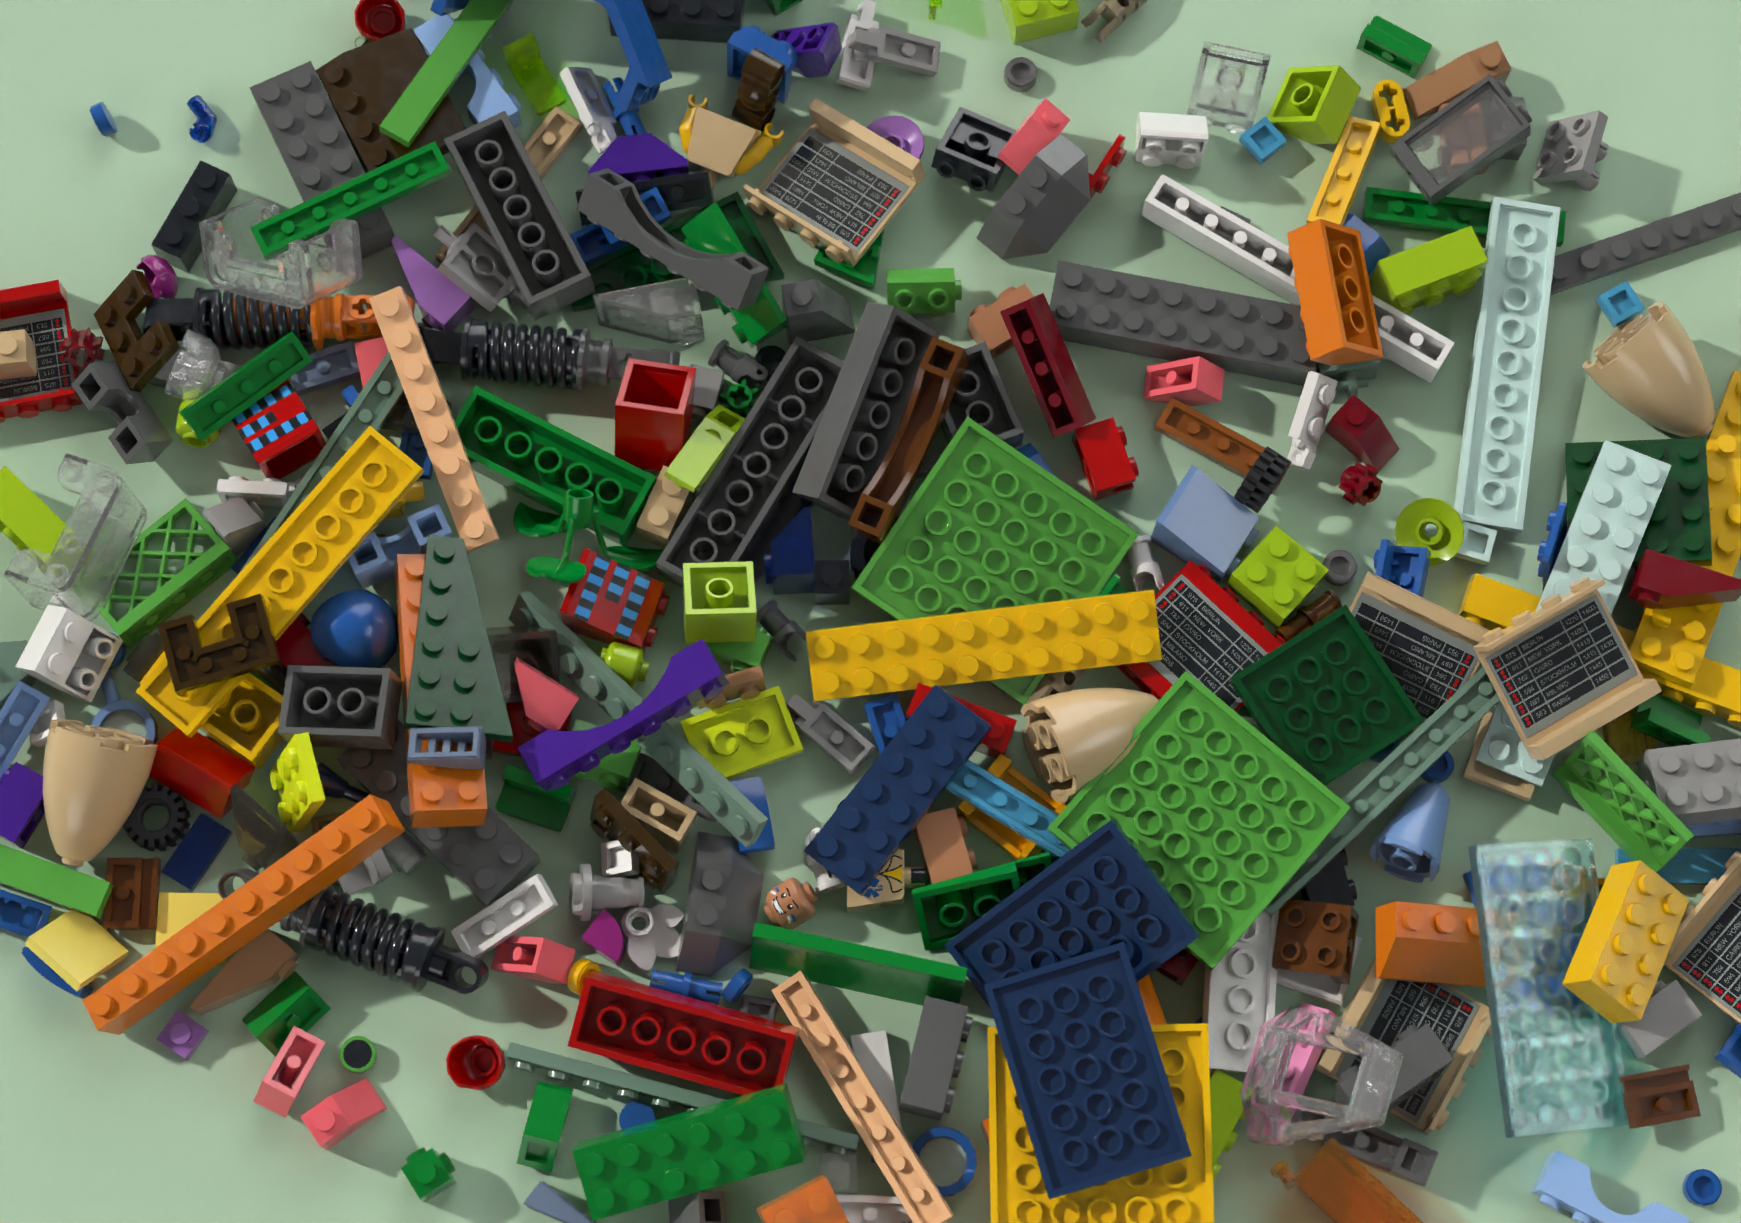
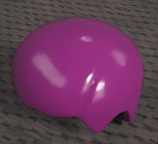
M156 255L142 257L141 263L136 268L144 270V275L155 298H175L178 289V278L169 262Z

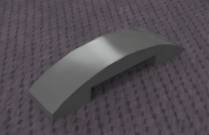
M1304 1093L1289 1125V1128L1332 1150L1421 1186L1426 1185L1438 1152L1405 1137L1401 1139L1371 1125L1357 1133L1344 1113L1337 1111L1336 1107Z

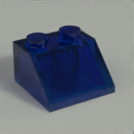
M804 507L772 540L771 554H764L766 584H773L774 595L815 593L811 507Z

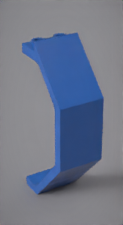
M434 0L430 11L444 16L464 9L470 0ZM594 0L606 9L629 63L628 73L615 107L627 112L649 101H653L660 89V83L673 77L642 0Z

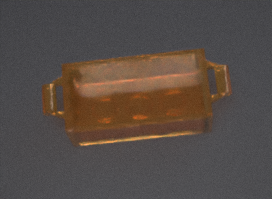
M1330 1138L1319 1145L1295 1173L1289 1170L1287 1163L1284 1161H1278L1270 1168L1271 1175L1274 1178H1279L1287 1190L1297 1186L1335 1223H1423L1334 1138Z

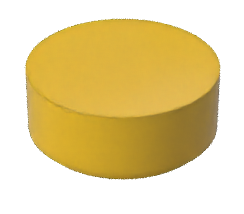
M585 958L576 961L568 974L567 984L570 991L581 995L586 976L592 970L601 972L600 966L596 962Z

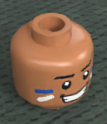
M789 878L766 893L767 903L763 905V908L774 926H782L783 928L793 930L815 915L816 909L813 902L818 900V897L808 882L801 884L796 878Z

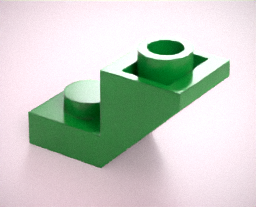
M538 1081L516 1164L552 1173L573 1089Z

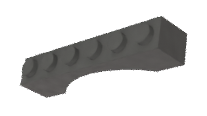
M609 168L588 175L577 210L585 214L590 222L606 227L614 233L617 239L629 242L639 248L644 256L657 259L665 264L671 273L684 276L692 281L694 286L700 291L716 296L727 308L740 310L756 303L769 271L767 266L742 251L730 254H715L696 250L679 242L667 233L651 216L633 183Z

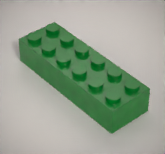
M475 385L454 420L473 470L561 515L567 490L572 488L590 490L594 494L592 510L599 511L598 521L603 536L626 547L636 530L638 520L657 481L656 477ZM591 521L588 523L587 528L595 532Z
M786 1083L579 1141L572 1150L592 1221L803 1163L807 1150Z

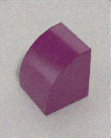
M602 909L582 936V941L619 968L625 954L624 936L617 921Z

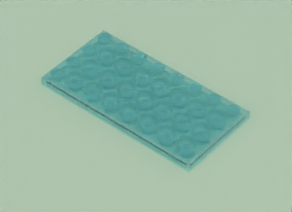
M1592 838L1469 846L1506 1138L1629 1125L1622 1093H1624L1623 1084L1619 1082L1618 1078L1624 1076L1617 1023H1610L1562 985L1599 896Z

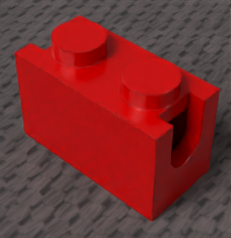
M1111 417L1074 430L1072 441L1094 500L1098 501L1132 490L1134 488L1133 482L1139 476V470L1134 457L1128 458L1124 446H1127V438L1123 427H1117L1114 418Z

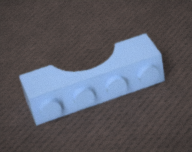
M450 14L444 16L437 15L413 30L428 58L456 19L453 20ZM480 48L463 71L476 82L475 93L467 105L470 120L475 125L505 111L513 127L516 128L521 125L519 111L522 110V107L513 93L507 95L501 86L504 83L496 69L491 68L489 70L483 61L486 58Z
M1558 1150L1548 1155L1532 1190L1533 1194L1540 1197L1539 1202L1542 1205L1555 1211L1563 1208L1573 1214L1572 1219L1577 1223H1689L1690 1218L1659 1202L1646 1205L1634 1215L1619 1214L1608 1209L1599 1201L1592 1189L1590 1167Z

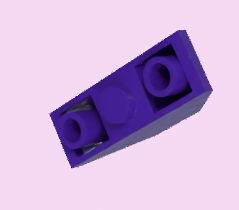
M834 22L777 30L771 36L778 41H786L795 48L798 62L792 71L807 78L828 76L842 50L839 27Z
M647 133L617 137L589 169L588 175L609 168L631 182L688 173L689 168L686 158L653 134Z

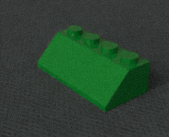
M716 202L681 228L684 238L680 239L679 242L696 250L715 254H730L742 251L747 254ZM765 282L756 303L740 310L727 308L721 303L719 298H714L723 315L725 316L730 313L736 325L732 329L740 343L744 344L747 342L751 349L786 328L787 318Z

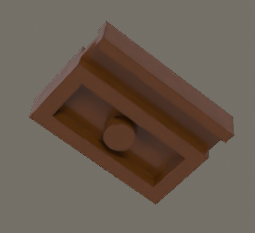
M159 857L107 858L106 881L113 884L114 887L104 908L103 929L156 930L161 878V859Z
M1689 1064L1618 1077L1619 1082L1623 1084L1624 1093H1622L1630 1129L1701 1116L1693 1080L1690 1081L1688 1070H1690Z

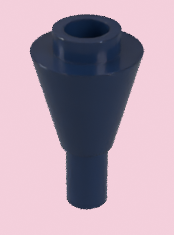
M321 761L319 762L317 768L326 797L339 799L343 797L354 803H359L369 795L365 791L348 785V782Z

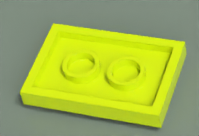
M779 685L762 691L755 698L748 700L740 699L720 708L680 721L687 742L727 780L803 752L802 744Z
M308 732L295 734L270 770L272 788L278 790L281 801L278 804L279 817L282 823H286L288 833L302 831L326 800Z

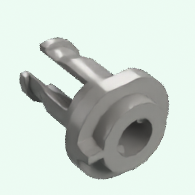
M580 864L578 873H571L570 911L573 912V915H578L579 921H589L592 910L623 908L627 906L644 907V878L627 879L623 877L592 875L590 864Z

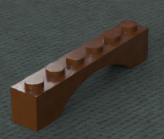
M932 337L918 368L914 387L896 435L880 467L862 492L848 525L855 534L881 544L899 518L968 365L969 358L964 348Z

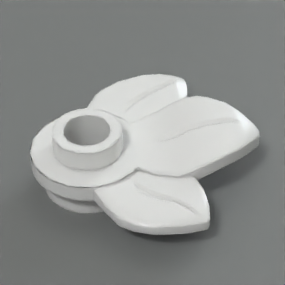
M660 903L650 909L635 906L624 913L621 928L624 935L628 938L627 953L637 967L648 972L653 967L656 956L660 958L678 957L681 937L674 927L680 923L684 913L677 907L666 903ZM641 919L645 922L646 926L642 930H636L632 926L633 921Z

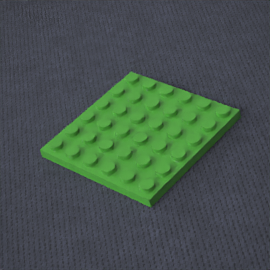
M967 417L857 578L851 590L896 620L1098 596L1139 533ZM1045 674L989 680L987 682L1023 706Z
M1185 671L1136 726L1128 745L1123 750L1124 752L1139 736L1131 751L1106 775L1104 774L1114 762L1097 777L1087 782L1048 826L1047 831L1071 850L1114 818L1200 934V937L1185 948L1212 971L1349 812L1351 807L1196 678Z

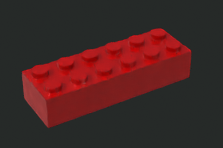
M592 970L584 981L568 1047L736 1094L747 1095L785 1084L799 1028Z

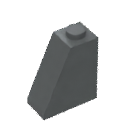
M817 279L781 285L782 312L787 318L786 333L789 345H792L796 337L809 342L855 333L849 300Z

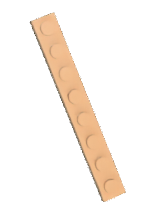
M398 286L368 298L461 539H464L467 553L499 541L498 533L404 289Z
M799 971L771 990L791 1024L799 1028V1037L913 1223H946L955 1217L803 971Z

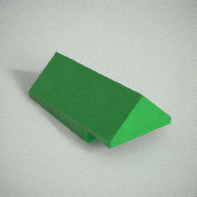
M1041 853L911 890L925 951L944 947V944L1052 864L1050 853Z

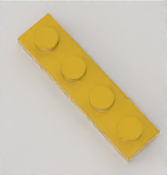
M1353 116L1348 117L1308 215L1307 224L1317 219H1324L1344 225L1381 133L1380 122Z

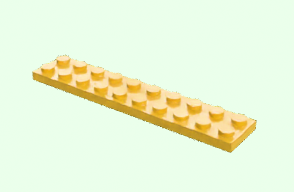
M1734 370L1730 376L1712 424L1714 427L1709 432L1706 440L1712 566H1701L1732 577L1741 555V372ZM1723 603L1669 609H1650L1644 607L1628 648L1637 667L1690 689L1696 679Z
M369 426L196 622L203 647L234 638L235 635L226 604L257 594H261L264 597L275 641H277L424 473L423 468ZM165 657L135 692L188 737L192 738L247 674L177 694L174 690Z
M1154 590L805 632L814 701L913 690L917 688L918 683L929 687H934L935 685L947 686L1162 660Z

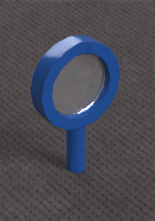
M948 1127L932 1128L921 1134L912 1145V1148L943 1197L953 1196L961 1192L973 1179L977 1166L976 1151L970 1140L960 1131ZM871 1155V1163H876L875 1159Z

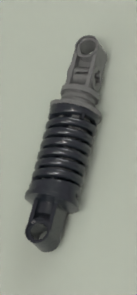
M467 317L463 332L418 327L431 362L441 364V362L460 364L461 379L467 382L479 375V378L484 382L493 378L497 383H502L506 380L509 384H515L519 381L522 385H528L532 382L536 387H540L545 383L548 388H553L557 385L560 389H573L583 393L587 382H599L600 386L608 387L610 379L622 380L625 368L621 367L622 361H628L629 356L639 360L673 365L680 364V352L613 347L612 339L605 338L602 342L591 340L589 328L574 329L572 335H567V329L561 327L558 329L557 338H554V328L547 326L544 329L543 337H541L542 330L539 325H533L530 335H528V325L520 324L516 334V326L512 322H508L505 325L503 332V325L500 321H495L491 329H488L489 323L487 320L475 319L474 317Z
M239 868L225 873L218 882V892L221 898L225 899L235 891L233 880L236 876L240 877L244 884H246L260 873L249 868ZM331 884L278 921L282 930L287 932L293 930L300 933L299 943L301 947L311 948L316 951L325 950L329 956H338L339 960L345 962L350 960L354 966L359 967L363 965L365 970H375L377 975L380 976L388 975L389 979L393 981L402 979L405 986L412 988L413 991L418 993L429 980L461 994H469L482 987L489 977L488 967L483 960L443 945L445 929L441 927L430 928L423 922L415 924L414 919L410 917L402 921V915L397 912L390 916V911L387 908H380L377 911V906L374 903H368L365 906V901L361 898H355L352 901L348 893L344 892L338 895L337 890ZM465 966L475 971V984H468L464 981L462 969Z

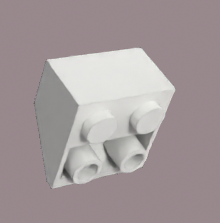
M1139 112L1136 125L1135 162H1142L1150 167L1171 164L1182 169L1201 166L1208 142L1206 116Z
M48 605L15 667L49 686L91 703L123 640L68 608Z

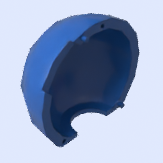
M353 589L336 594L323 602L312 616L310 633L313 645L323 659L326 657L340 667L380 668L386 665L396 653L398 645L397 616L383 598L368 590Z

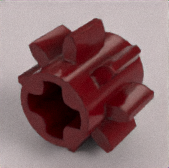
M88 327L86 330L80 331L73 328L70 336L71 339L63 338L61 348L66 350L63 361H70L75 366L76 371L80 368H86L90 363H95L96 360H103L105 350L100 348L103 337H96L91 332V328Z
M1358 462L1355 463V466L1348 467L1342 473L1340 485H1338V488L1345 492L1342 498L1352 505L1358 502L1362 506H1366L1367 503L1374 501L1379 496L1381 484L1383 483L1381 479L1376 477L1379 470L1370 464L1363 466Z

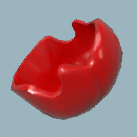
M360 0L354 11L355 26L360 35L369 42L403 31L406 25L405 11L397 0Z
M474 1035L461 1039L451 1046L446 1057L447 1073L459 1088L487 1089L501 1079L506 1067L504 1051L494 1039L487 1036Z

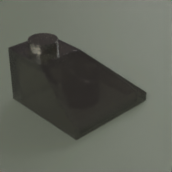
M528 626L486 628L505 703L522 702L513 665L517 657L560 683L556 629Z
M234 784L230 788L238 846L246 853L241 859L256 872L261 868L265 870L292 851L299 842L281 823L240 787Z

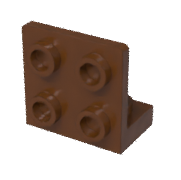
M1290 899L1279 909L1272 967L1275 970L1330 976L1335 983L1350 985L1359 918L1358 913L1350 905Z

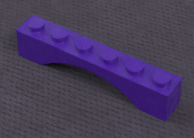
M701 639L672 656L664 675L654 690L640 705L623 717L606 725L588 730L557 731L548 729L519 746L518 750L536 783L545 791L557 790L565 786L569 782V778L580 771L587 772L597 767L602 758L611 753L618 754L623 752L631 745V741L641 735L648 736L655 733L662 727V723L670 718L684 716L692 710V705L704 698L708 700L718 696L723 691V687L730 683L711 649Z

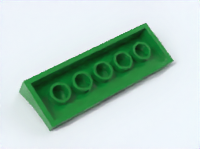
M755 922L749 964L751 969L788 977L803 971L811 982L921 1006L924 1005L926 996L960 1004L968 969L966 967Z

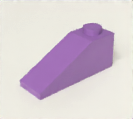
M395 235L391 242L423 316L422 322L429 328L454 331L474 310L472 297Z

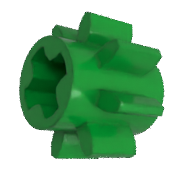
M745 379L741 384L735 385L729 381V390L727 393H719V400L727 403L723 407L746 418L757 401L753 399L758 397L759 390L758 388L750 390ZM739 398H745V401H742L740 406L735 405L734 402H738Z

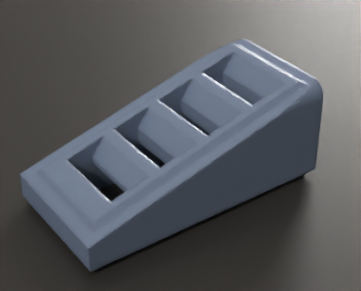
M482 726L410 728L407 758L409 764L470 770L484 769L486 736ZM422 740H429L428 752L421 753ZM438 741L443 742L442 752H437ZM452 743H458L457 752H452ZM467 744L473 745L472 751H467Z
M544 1181L538 1183L523 1203L529 1209L563 1223H596Z

